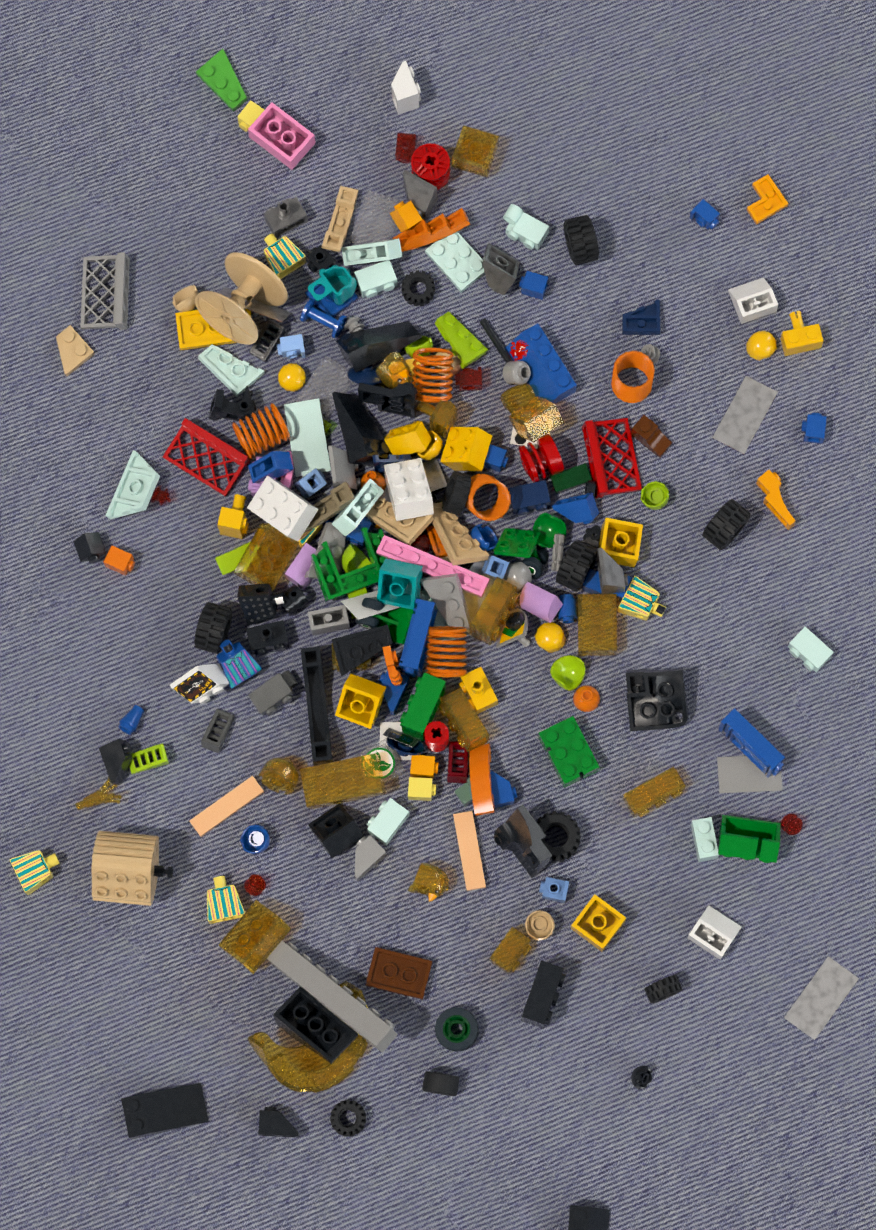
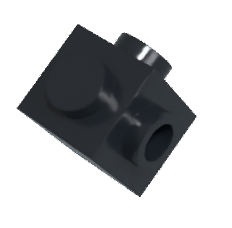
M321 245L317 248H312L308 252L307 266L313 273L317 272L319 275L320 269H329L336 265V260Z
M99 532L84 533L73 541L80 562L89 561V563H95L106 553Z

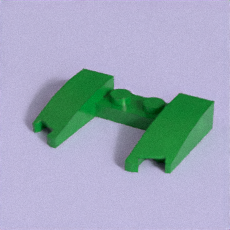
M366 527L361 528L371 561L370 565L339 575L327 541L321 544L323 549L317 555L314 553L311 555L325 601L378 582L379 569L386 557L376 553L384 536L382 529H379L378 534L367 533L368 528Z

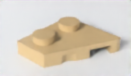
M71 325L56 336L66 376H69L95 355L94 351Z

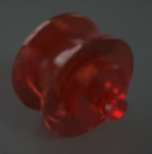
M159 485L152 494L151 502L154 503L157 500L159 501V506H162L167 501L170 502L169 490L162 491Z
M792 813L784 816L781 821V828L789 835L798 834L803 826L802 820Z
M253 874L245 881L244 887L250 895L258 896L266 888V882L261 876Z

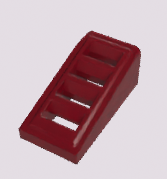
M449 741L448 783L465 784L467 782L468 742ZM453 750H464V753L453 752ZM452 757L464 758V760L452 759ZM452 765L463 766V768L452 767Z

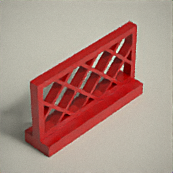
M185 418L181 423L180 430L164 453L163 458L226 497L251 459ZM184 431L190 434L192 442L181 444L180 437ZM195 444H206L207 452L197 454ZM192 445L194 455L184 457L183 447ZM180 448L182 458L171 459L169 455L172 450ZM221 453L223 462L213 464L211 454ZM208 455L210 465L200 467L198 457ZM195 458L197 468L189 470L186 467L185 460ZM235 462L240 465L235 473L229 474L228 463ZM224 465L226 475L216 477L214 467ZM211 468L213 478L206 480L202 478L201 470ZM227 478L228 486L224 491L218 488V479Z
M628 418L593 422V420L585 421L582 426L591 477L596 483L595 498L641 491L642 486ZM616 424H624L625 432L623 435L613 429ZM603 426L608 430L605 437L597 433L596 427ZM610 432L619 438L615 445L606 440ZM621 440L628 444L629 449L626 453L616 447ZM603 442L612 448L608 455L600 450ZM614 450L623 456L619 463L609 457ZM624 458L632 463L630 471L620 465ZM606 460L616 466L612 473L604 469L603 464ZM617 468L627 474L622 481L613 475ZM628 476L635 480V487H629L623 483ZM610 478L619 484L617 489L608 490L607 482Z

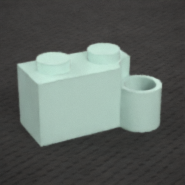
M514 204L509 206L503 216V219L509 223L505 233L510 239L521 241L528 249L539 250L549 233L548 225L524 213L520 207Z

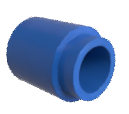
M572 594L560 595L559 600L563 605L558 611V618L565 624L573 623L578 618L576 599H574Z

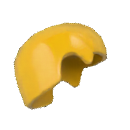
M766 331L754 333L746 343V351L750 357L759 361L771 357L777 349L776 339L770 332Z
M288 363L282 366L278 372V382L286 391H298L306 382L305 371L296 363Z
M432 430L428 431L432 438L428 449L422 453L417 452L418 456L424 460L434 459L443 448L442 439Z
M543 623L537 628L535 633L536 643L548 653L559 651L565 644L566 637L564 631L556 623Z

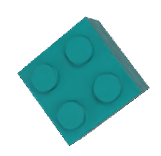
M386 558L379 569L377 601L414 610L416 598L420 599V580L422 579L423 566Z

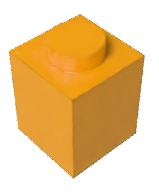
M412 201L397 203L393 206L395 210L389 213L400 232L411 228L422 220Z
M412 755L410 777L434 779V774H438L439 762H435V756Z

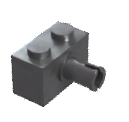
M297 197L283 200L282 204L279 202L277 207H271L264 213L265 221L276 238L308 222L307 214Z

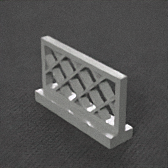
M125 252L109 256L83 257L81 329H127L130 258ZM109 261H115V267L109 272L104 266ZM88 262H97L99 264L93 272L88 270ZM103 268L108 274L100 281L95 275ZM112 277L115 280V284L108 289L104 283ZM92 278H95L99 283L90 290L87 284ZM103 286L107 292L99 299L94 293ZM111 294L114 297V302L108 307L103 301ZM93 295L98 301L90 308L87 305V300ZM102 304L106 310L98 316L94 310ZM109 312L113 314V323H105L102 319ZM93 313L97 319L92 324H86V318Z

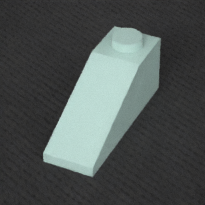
M400 239L342 247L344 266L402 257Z
M369 479L354 496L355 499L339 513L332 522V525L346 537L359 525L384 490L372 479Z

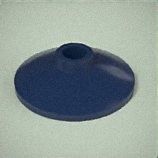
M372 365L357 373L351 367L347 372L348 378L357 384L376 385L382 383L385 379L384 372Z
M387 737L386 742L388 746L397 751L401 756L420 755L424 752V745L420 741L414 747Z

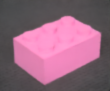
M272 102L248 128L249 138L291 170L315 144V135Z

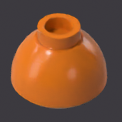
M368 471L362 476L360 481L361 488L369 479H372L379 487L385 490L386 481L381 473Z
M584 685L575 691L573 702L580 711L591 712L598 707L600 695L594 687Z

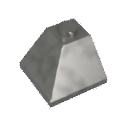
M404 170L403 182L407 200L412 201L419 215L426 219L437 202V187Z
M488 243L482 262L487 283L494 292L505 295L516 280L520 262Z
M598 548L597 565L601 594L625 592V586H628L627 574H623V569L603 548Z

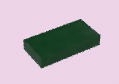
M586 463L566 469L558 474L550 475L556 494L585 485L588 480H592Z

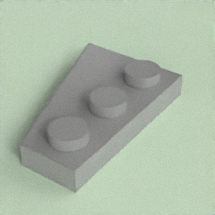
M458 573L422 578L420 582L449 626L471 629L472 623Z

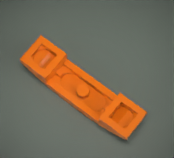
M490 744L470 747V783L476 816L495 813L494 795L491 788Z

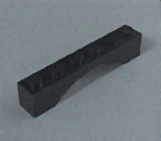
M320 646L301 648L313 765L333 764Z

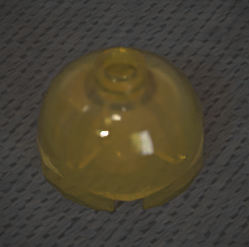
M288 758L270 759L259 773V777L262 776L261 782L267 788L279 793V789L286 791V795L293 793L299 780L298 770Z

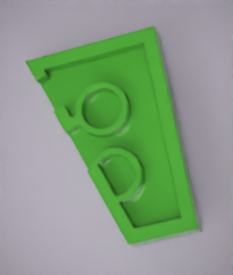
M221 49L196 71V75L233 112L247 101V97L224 49Z

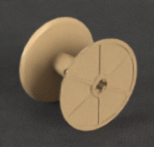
M234 252L226 256L225 269L231 280L238 287L237 290L231 292L230 298L217 292L202 291L196 295L195 304L204 320L217 332L237 343L250 345L257 341L258 329L245 309L251 307L253 299L265 305L281 306L286 303L288 293L283 282L269 267L249 255Z

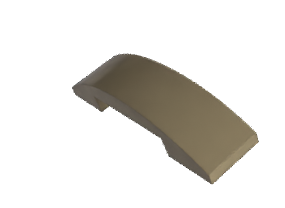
M346 481L331 490L330 495L313 505L319 510L305 532L329 520L355 499Z

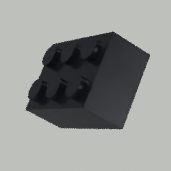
M541 960L521 1017L522 1022L544 1029L545 1024L549 1025L553 1013L550 1011L551 1006H556L559 993L556 992L557 988H562L565 980L564 968Z

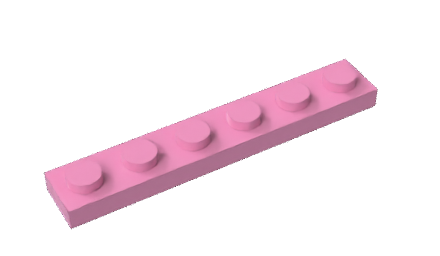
M386 535L383 536L376 551L378 555L388 559L423 566L422 573L431 577L458 573L462 590L481 598L490 581L489 578L458 565L453 566L452 563Z

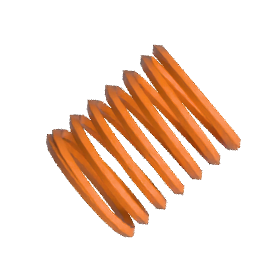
M422 348L413 352L415 360L412 364L415 367L412 369L414 372L412 384L418 392L416 400L439 403L452 398L450 391L453 388L450 385L453 381L450 378L453 376V373L450 371L454 367L450 364L454 362L452 359L454 354L451 351L441 348ZM428 352H442L450 354V356H419L418 354ZM445 360H448V362H430V361H445ZM425 366H444V367H448V368H447V369H431V368H425ZM423 373H445L449 375L431 376ZM434 379V380H445V381H449V382H445V383H432V382H425V381H423V380ZM437 386L446 387L448 389H425L422 387ZM419 393H442L448 396L433 397Z
M639 351L625 352L617 358L614 363L611 381L612 390L617 398L627 403H637L647 398L652 389L655 372L651 359ZM626 368H638L645 373L648 380L641 386L632 387L622 383L618 378V374Z
M271 403L270 407L280 429L275 423L268 407L265 406L264 410L276 436L260 409H258V414L263 421L269 438L253 412L251 415L262 440L253 427L250 418L245 416V419L256 444L245 427L243 420L239 419L250 448L238 425L235 422L232 424L235 434L249 459L255 458L256 452L262 454V448L265 451H268L269 446L274 448L275 442L280 445L281 439L283 441L290 440L291 436L287 426L273 403Z
M487 474L472 476L470 492L465 507L479 519L485 521H495L503 517L511 504L510 493L507 487L493 476ZM485 484H496L498 499L494 506L486 511H477L473 505L475 492Z
M454 626L429 627L427 633L429 636L426 637V641L429 643L425 647L430 650L425 652L429 656L425 659L428 663L425 666V669L428 671L425 673L435 677H462L467 674L465 669L431 668L437 666L463 667L467 665L465 662L431 661L436 659H466V655L433 654L434 652H465L467 649L463 647L442 648L433 646L442 644L465 645L467 643L465 640L432 639L440 637L464 638L467 636L465 634L466 628Z

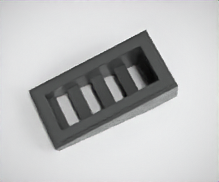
M216 709L201 740L202 747L219 753L235 716ZM218 718L224 719V720L227 721V723L221 722V721H219V720H217V719H218ZM217 725V726H220V727H222V728H224V729L222 730V729H219V728L214 727V726ZM213 732V733L219 734L220 737L215 736V735H213V734H211V733Z

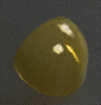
M529 384L511 387L500 396L503 406L515 416L527 415L535 405V394Z

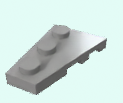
M331 522L325 524L318 541L315 555L323 549L321 544L327 541L338 573L342 575V555L345 548V536ZM311 559L312 563L309 571L305 574V578L318 579Z

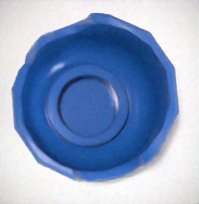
M481 523L472 528L471 537L480 543L479 547L483 551L489 552L495 548L498 539L491 527H481L483 525Z
M255 824L248 826L243 831L240 842L244 851L251 854H260L268 848L270 836L265 827Z

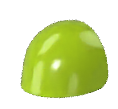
M353 543L348 545L342 555V567L346 573L371 564L367 556Z
M571 655L563 656L553 663L550 674L561 688L572 691L581 684L584 678L585 664L578 657Z

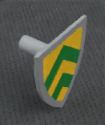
M517 608L514 611L520 612L525 617L523 625L518 630L511 631L506 627L505 622L499 634L496 648L518 640L524 647L530 645V641L525 637L528 630V618L523 610Z

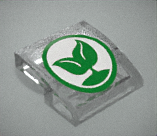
M387 738L352 757L370 792L405 773V769L397 754L388 746Z

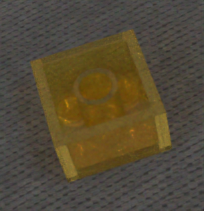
M463 125L452 156V167L487 177L499 145V136Z
M539 396L530 399L525 406L516 408L513 414L508 416L517 435L533 443L564 423L555 403Z

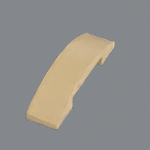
M340 186L332 219L323 240V249L336 252L341 251L352 220L358 196L357 189Z

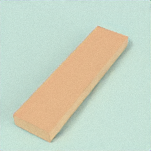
M251 776L189 822L199 836L202 837L260 796L264 791L255 778Z
M473 812L453 814L466 890L486 888Z

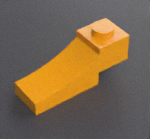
M767 470L757 479L756 485L766 494L763 503L790 530L796 520L787 510L780 494L781 478L775 472L772 473L770 470Z

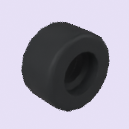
M426 1071L422 1090L435 1094L457 1096L460 1078L454 1075Z

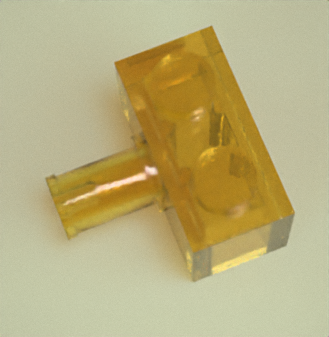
M440 400L437 407L428 402L420 401L417 410L430 416V430L447 439L450 427H454L457 421L456 406L450 401L444 402Z

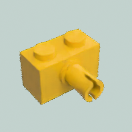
M796 311V315L795 312L789 314L793 329L783 331L780 340L785 356L822 347L823 337L819 324L804 326L801 311Z
M414 421L412 424L391 429L384 439L392 455L422 453L428 449V445L432 440L422 421Z
M235 494L232 509L221 507L217 524L220 535L243 539V535L247 534L249 523H247L248 518L245 517L243 511L246 500L245 496Z
M482 667L460 677L461 682L459 686L463 694L467 693L469 697L467 702L472 711L475 710L479 714L498 705V699Z

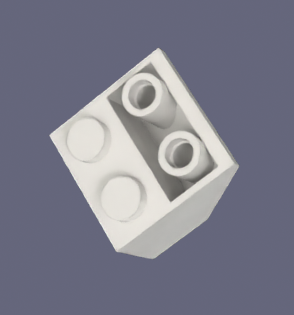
M406 61L402 62L391 84L392 100L398 115L419 108V101H421L420 87L418 83H415L413 69L411 66L408 67Z
M764 278L728 289L741 324L777 312V300L772 288Z
M708 906L688 935V939L721 960L742 927L711 906Z

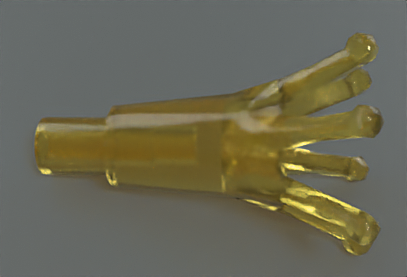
M108 777V780L97 791L86 796L82 801L75 803L77 810L85 807L90 808L102 803L113 802L119 804L120 800L114 799H121V795L108 794L117 785L114 784L107 788L111 784Z

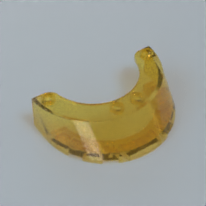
M347 981L339 985L341 988L346 986L353 992L351 996L355 999L360 997L365 1001L361 989ZM257 1032L247 1038L255 1053L275 1079L287 1088L301 1093L324 1091L343 1081L355 1069L353 1066L359 1057H363L368 1044L358 1034V1037L331 1064L304 1045L298 1047L280 1046L272 1041L268 1034L264 1032Z

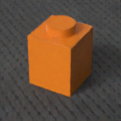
M111 546L103 562L105 567L125 576L128 571H132L135 565L132 554L115 546Z

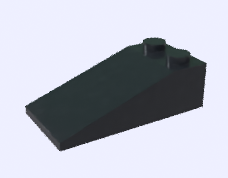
M409 321L347 333L336 342L346 362L357 373L417 341L422 336Z
M333 392L332 396L350 464L374 467L373 455H379V459L388 458L389 448L384 441V437L363 403L359 401V396Z
M301 987L273 1014L275 1023L280 1028L331 1064L358 1037V1034Z
M201 1083L121 1098L128 1136L131 1140L209 1122Z

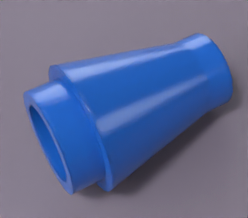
M134 705L119 721V729L129 735L135 732L144 710Z

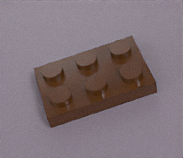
M375 947L366 986L423 1000L432 961Z

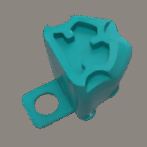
M334 265L329 269H320L319 279L308 286V291L316 301H320L329 295L334 303L340 306L353 296L357 287V280L351 276L349 269ZM322 285L325 292L318 295L314 292V287Z

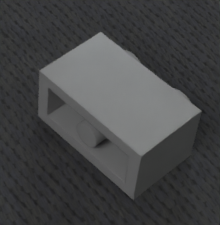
M345 605L308 612L312 636L350 628Z

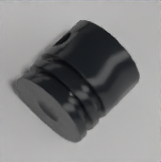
M294 584L284 592L286 602L280 605L291 616L292 612L295 613V610H299L306 605L308 600Z

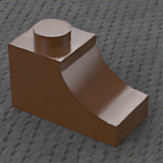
M643 415L633 426L631 436L661 458L672 445V442L660 431L658 425Z

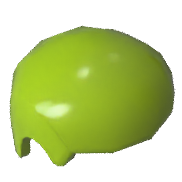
M422 336V338L404 348L406 353L413 358L414 351L422 348H433V342L430 337ZM428 352V353H422V354H418V355H419V356H428V355L430 354V352Z
M650 482L641 489L640 499L648 509L659 510L668 503L669 490L661 482Z

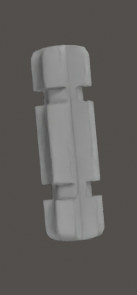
M563 534L554 535L552 571H558L561 565L564 546L562 545L564 543Z

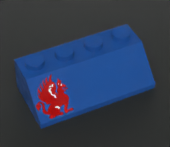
M538 323L521 332L505 347L513 361H524L528 364L531 375L527 384L543 410L576 392L577 385Z

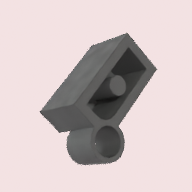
M287 670L282 674H276L248 696L260 714L270 716L277 711L276 707L282 703L287 704L293 699L291 696L294 693L292 688L298 682L290 670Z

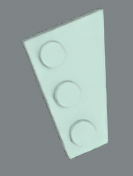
M213 344L198 356V359L236 397L245 391L246 386L250 387L265 372L260 368L257 369L249 365L250 363L244 360L241 361L233 357L232 354Z

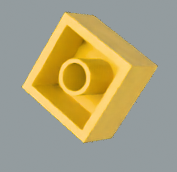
M450 427L440 462L454 471H482L492 435L479 427Z
M605 518L601 528L599 548H603L618 565L634 568L639 557L643 525Z
M350 673L344 683L335 716L371 729L378 717L386 686Z
M594 894L571 925V929L603 952L626 921V917Z

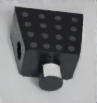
M269 584L240 585L238 588L237 598L248 626L276 616L277 605L286 602L284 593L273 594Z

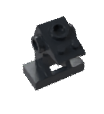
M246 386L245 391H243L242 400L235 403L225 398L224 390L217 389L211 401L209 419L217 420V418L239 421V419L246 420L245 416L252 418V412L256 411L255 401L251 400L253 392L249 391L248 386Z

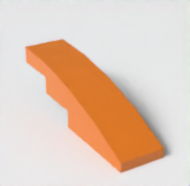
M461 208L448 217L442 213L428 223L422 219L392 239H400L401 251L404 252L452 235L470 225L466 212Z

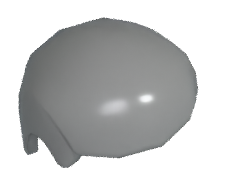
M523 562L511 563L507 567L502 582L510 591H521L527 582L531 583L532 573Z

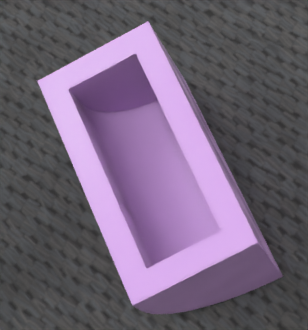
M307 543L304 544L285 573L287 580L303 590H306L312 581V578H305V574L309 571L312 563L311 555L316 553V549Z
M529 582L525 584L520 595V607L523 610L549 623L552 622L563 605L556 595Z

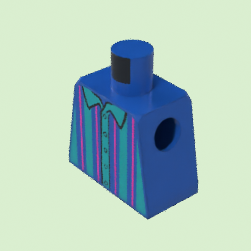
M225 640L221 643L222 652L216 658L231 689L262 670L261 666L240 642L232 645L230 640Z

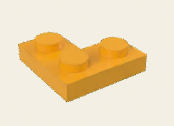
M769 174L752 183V187L761 199L748 206L746 210L756 225L788 206V202Z

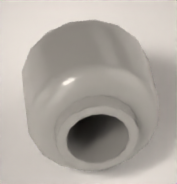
M509 361L503 368V378L509 385H523L527 383L531 375L530 368L524 361Z

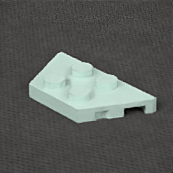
M134 450L105 515L109 519L146 510L160 478V475Z

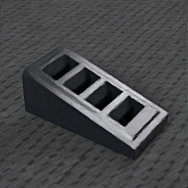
M269 319L249 353L266 362L279 343L280 337H283L285 334V328ZM272 328L273 330L277 331V334L270 331V329ZM266 335H269V336H271V337L274 338V339H273V341H272V340H270L269 338H267V337H265V336H266ZM264 341L267 344H269V348L263 345L261 342ZM259 347L263 349L264 351H266V353L263 354L262 352L258 351L257 348Z

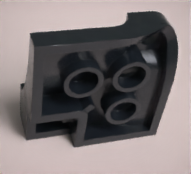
M407 382L403 384L398 383L397 387L388 389L383 388L381 383L376 385L359 383V401L378 405V411L415 418L418 392L413 384Z
M683 669L627 670L626 694L630 731L677 728L687 722L689 714ZM676 713H681L682 718H677Z
M524 805L518 807L508 820L495 830L494 840L496 844L503 850L512 851L531 878L538 875L551 860L552 855L542 842L546 835Z

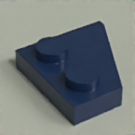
M655 300L651 305L646 307L643 305L635 311L623 314L622 335H660V300Z
M411 454L388 455L386 459H379V455H373L374 471L385 474L384 465L411 460Z

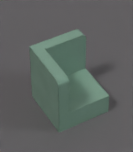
M470 778L467 779L464 785L455 790V794L464 807L473 802Z

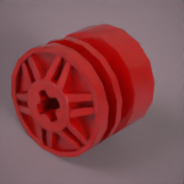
M427 143L421 145L414 151L411 158L412 174L437 187V190L443 188L450 178V158L448 152L437 144Z
M549 434L537 439L538 448H535L531 442L527 443L528 450L524 445L519 446L522 466L533 483L539 482L538 474L543 480L546 479L545 469L551 475L564 471L560 453Z

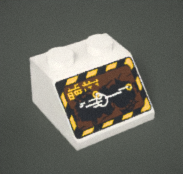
M216 663L196 666L170 684V686L191 704H204L210 700V696L224 691L223 687L228 685L229 682L220 664Z

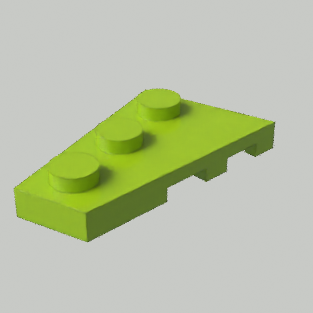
M449 311L437 318L435 325L444 340L450 343L454 356H458L462 369L486 354L488 349Z

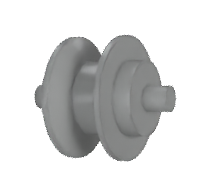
M349 316L347 317L344 329H349V333L363 330L365 325L358 323L359 317L350 318Z
M651 344L645 345L640 351L647 355L653 364L660 358L659 348Z

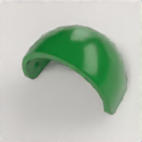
M543 513L536 519L532 531L541 533L537 545L553 548V544H555L554 535L563 534L565 538L567 529L561 519L555 515Z

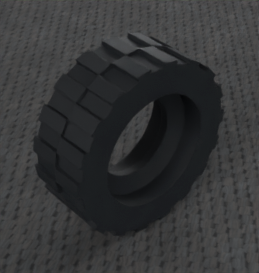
M458 471L452 473L443 496V511L460 515L470 492V475Z

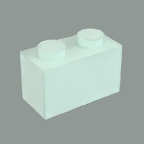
M390 260L354 272L362 298H371L376 296L378 292L391 291L395 286H398Z
M806 627L788 645L789 652L795 658L799 657L802 659L804 666L808 670H814L816 673L834 653Z
M391 798L388 802L384 801L378 809L380 811L376 817L372 816L367 823L368 833L386 846L410 815L408 810Z
M712 817L692 820L691 828L698 862L718 859V847Z

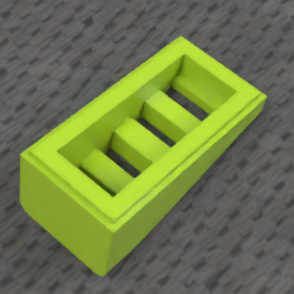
M158 744L132 753L130 770L131 774H136L169 764L164 744ZM158 751L161 756L160 760H158L156 756V752ZM151 753H152L153 760H154V762H152V763H150V759H149V756H148V754H151ZM141 756H145L146 765H143ZM134 758L138 760V768L135 767Z

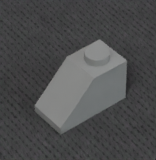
M370 835L367 838L364 836L356 844L358 846L355 852V879L357 881L386 856V851Z

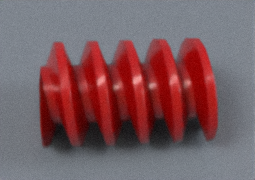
M433 721L426 726L424 735L427 748L433 752L445 750L449 744V730L447 726L440 721Z

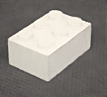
M421 458L384 465L385 481L396 521L434 514L433 499Z
M269 476L265 478L247 507L284 535L296 541H299L319 510L281 482Z

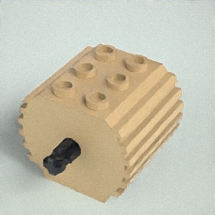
M99 830L95 840L91 866L93 900L151 906L155 896L158 877H163L164 874H167V877L171 878L174 871L173 867L164 869V866H159V837L155 835Z

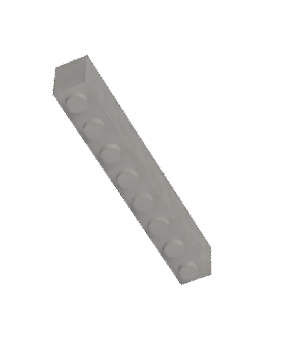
M281 941L267 957L270 963L383 1053L398 1035L393 1030L395 1026L387 1019L384 1021L380 1019L381 1014L374 1008L370 1010L366 1008L367 1003L360 997L355 999L351 996L353 992L346 986L341 988L338 985L340 982L332 975L327 977L324 974L326 971L320 965H312V960L306 954L300 955L297 953L299 949L292 943L287 945L284 941Z

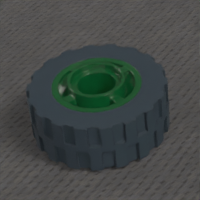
M452 1007L445 1010L437 1018L435 1025L436 1037L439 1043L448 1050L458 1052L469 1049L475 1043L479 1034L476 1018L470 1011L464 1008ZM455 1024L462 1026V1032L459 1035H454L451 1031L452 1026Z

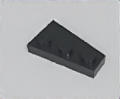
M388 625L332 639L341 677L382 651V647L392 644Z

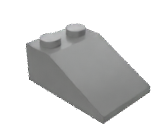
M328 446L333 487L336 488L346 481L355 496L357 489H361L360 479L355 477L358 465L350 464L346 451L334 446Z

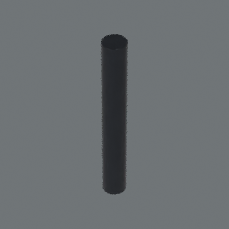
M486 318L482 319L479 323L506 363L513 361Z

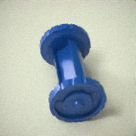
M310 299L301 313L300 321L305 322L308 318H311L333 329L332 337L336 339L340 335L347 317L342 315L337 320L314 308L315 300Z

